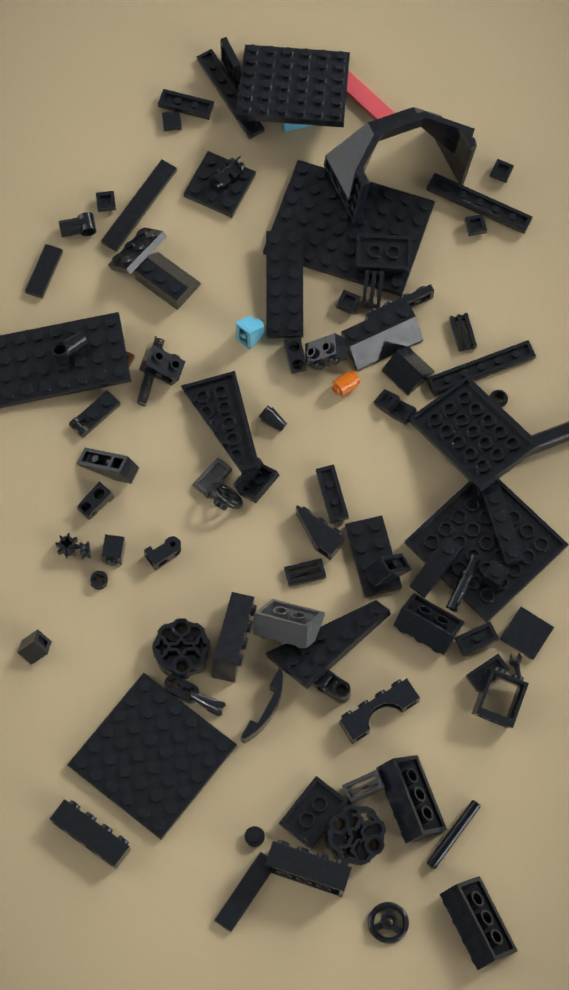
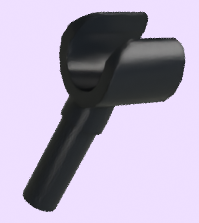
M518 653V660L515 661L512 659L511 654L509 663L514 667L516 675L521 676L520 664L522 656Z

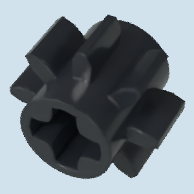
M70 533L64 537L60 535V542L55 543L56 547L60 548L57 551L58 555L63 553L66 559L71 555L76 556L75 551L80 549L79 544H75L78 542L77 537H70Z

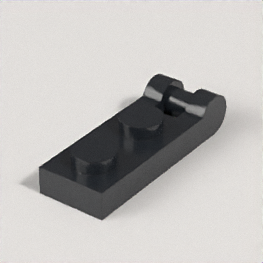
M106 390L80 415L73 418L69 426L72 429H76L78 434L84 438L121 404ZM85 421L87 425L83 426L81 423Z

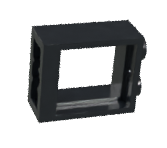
M494 667V669H487L471 714L505 728H513L529 683L523 681L524 678L522 676L505 674L506 670ZM493 677L517 686L507 717L482 707Z

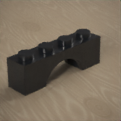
M407 678L403 681L401 679L395 681L389 690L385 691L383 689L374 695L375 698L373 700H365L358 705V709L353 712L349 710L341 716L342 719H340L339 725L352 744L369 734V719L378 709L391 707L403 713L419 703L420 697Z

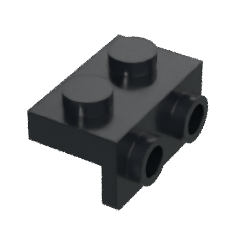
M258 458L260 470L241 474L234 483L238 493L254 503L259 501L280 476L276 470L264 465L260 458Z

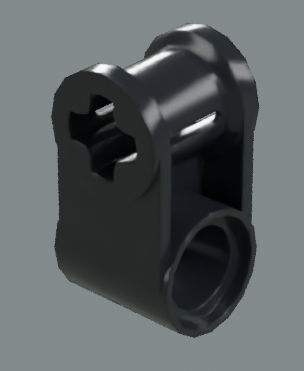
M328 670L317 682L312 684L318 691L339 703L347 702L351 696L349 683L338 677L331 670ZM344 688L347 690V693L339 695L336 691Z

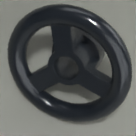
M218 482L210 485V491L215 497L213 502L218 508L226 510L228 507L232 509L242 508L243 500L232 488Z
M380 903L369 914V931L376 940L382 943H396L408 931V915L396 903ZM387 908V912L382 916L381 922L374 925L376 914L380 910ZM393 909L398 911L402 917V928L397 925L398 920L396 915L393 914ZM391 919L392 925H386L385 920ZM384 928L386 930H393L397 935L394 937H384L377 931Z

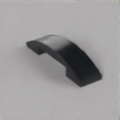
M278 669L270 683V691L274 692L259 722L249 721L241 736V742L246 743L256 737L274 716L282 695V669Z

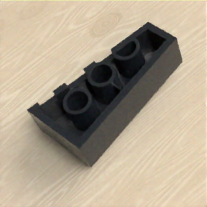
M235 592L231 593L213 657L212 678L235 683L238 668L242 666L244 655H242L243 649L246 650L248 638L246 636L252 629L253 622L250 621L251 616H254L257 610V605H254L255 597Z

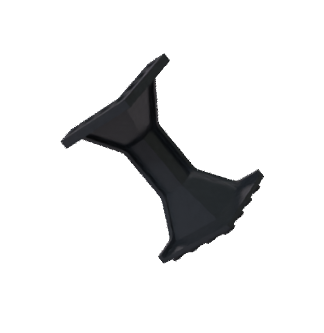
M411 107L366 123L326 154L323 165L353 223L361 221L370 185L365 170L379 141L422 127L434 137L458 183L464 185L477 147L476 140L472 137L475 129L443 118L441 115Z

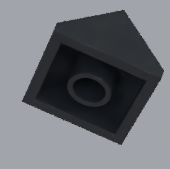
M409 346L396 350L382 369V372L407 396L424 383L427 377L435 373Z

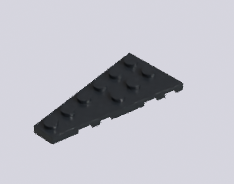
M235 371L181 385L183 392L241 474L260 470Z
M375 600L321 626L316 640L309 647L297 648L295 645L287 643L266 652V656L308 689L391 615L390 610Z

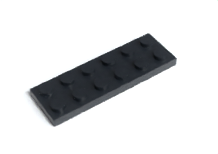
M303 230L266 231V338H304Z

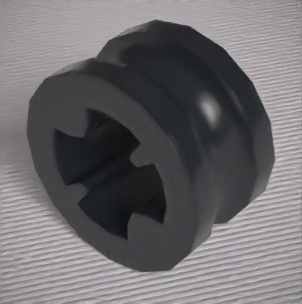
M87 541L86 544L79 542L81 560L85 557L90 559V542Z
M103 571L92 573L90 578L91 586L97 590L105 588L108 583L106 573ZM97 576L105 579L102 580V584L94 582Z

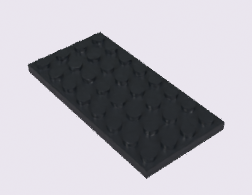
M119 312L0 335V408L132 382ZM78 331L82 332L89 345L72 355L67 363L57 364L52 356V344L57 341H64Z

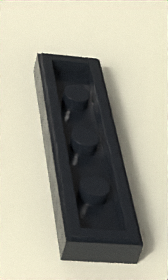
M262 852L259 853L214 920L229 932L234 930L274 869L270 867L269 871L265 870L268 856Z

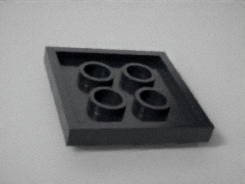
M207 151L186 188L184 197L233 218L256 176V171L245 167L244 172L234 179L228 174L231 181L222 189H216L213 184L215 183L214 180L210 182L208 180L212 178L211 173L216 169L220 168L222 170L226 167L224 163L228 159Z

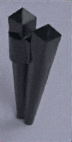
M192 691L190 692L191 695L189 697L205 707L207 711L216 716L222 715V711L218 707H226L225 702Z

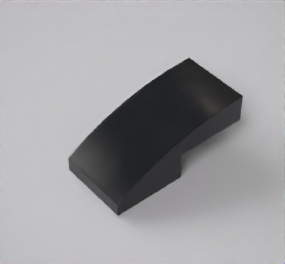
M386 389L373 402L384 413L404 425H407L409 417L417 412L415 407L401 401L398 395Z

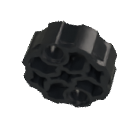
M178 618L174 622L164 624L159 628L152 648L159 669L164 674L188 679L191 675L199 674L205 669L208 658L211 655V646L205 629L199 623L190 622L186 618ZM183 626L187 630L184 633H178L176 631L177 628ZM201 642H202L203 645H204V649H203V653H202V654L200 653V650H199L200 645H201ZM161 644H163L165 648L163 655H161L160 653ZM180 646H184L183 652H180ZM181 664L188 667L182 672L177 670V667Z
M352 804L341 807L334 815L328 818L325 824L326 834L324 843L336 860H342L354 865H363L369 863L377 854H380L385 846L384 834L386 833L384 822L379 819L375 810L368 806L363 807ZM366 813L368 820L362 821L363 816L361 814ZM335 819L341 822L340 830H336L333 826ZM367 825H373V827L366 829ZM357 831L356 835L358 838L353 839L354 835L351 833ZM371 839L376 842V849L374 851L368 847ZM343 841H344V843H343L342 845H338V844H337L338 842H343ZM347 849L346 852L349 856L343 857L344 853L341 850Z

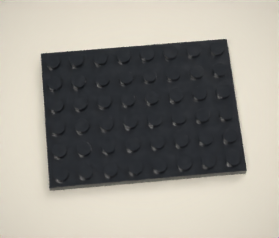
M298 160L271 231L303 230V267L364 285L366 270H355L357 233L412 236V270L435 201L370 182L361 221L353 223L326 169ZM266 244L263 250L264 255H266ZM382 271L384 272L382 291L401 297L410 273ZM369 274L368 287H371L373 274ZM376 275L375 289L379 287L380 275Z

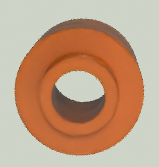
M353 370L347 371L332 381V390L337 396L343 397L358 387L360 379Z

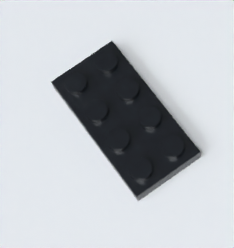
M383 516L346 523L345 529L364 598L402 589L400 577L387 584L374 586L369 581L368 575L365 572V569L379 557L393 555Z

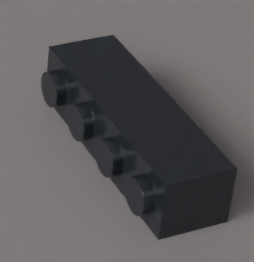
M64 799L50 817V821L114 869H117L131 850L128 845L129 841L121 835L119 837L113 835V830L104 823L102 826L96 822L97 818L88 811L86 814L80 811V806L73 800L68 802Z

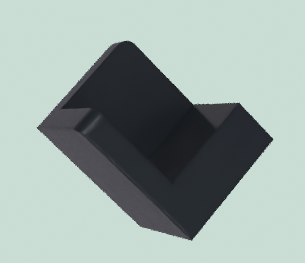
M37 629L21 641L18 654L30 664H34L48 654L52 641Z

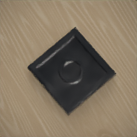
M227 37L221 38V60L236 86L240 85L241 64Z
M520 607L500 637V640L534 660L554 627L525 608Z

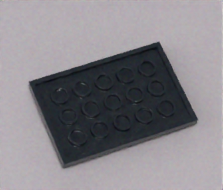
M469 376L460 380L409 417V422L480 492L540 449V443Z

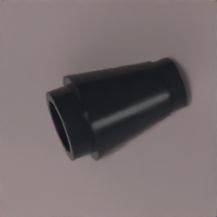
M269 405L259 415V418L262 419L261 422L279 432L287 425L274 407L271 408Z

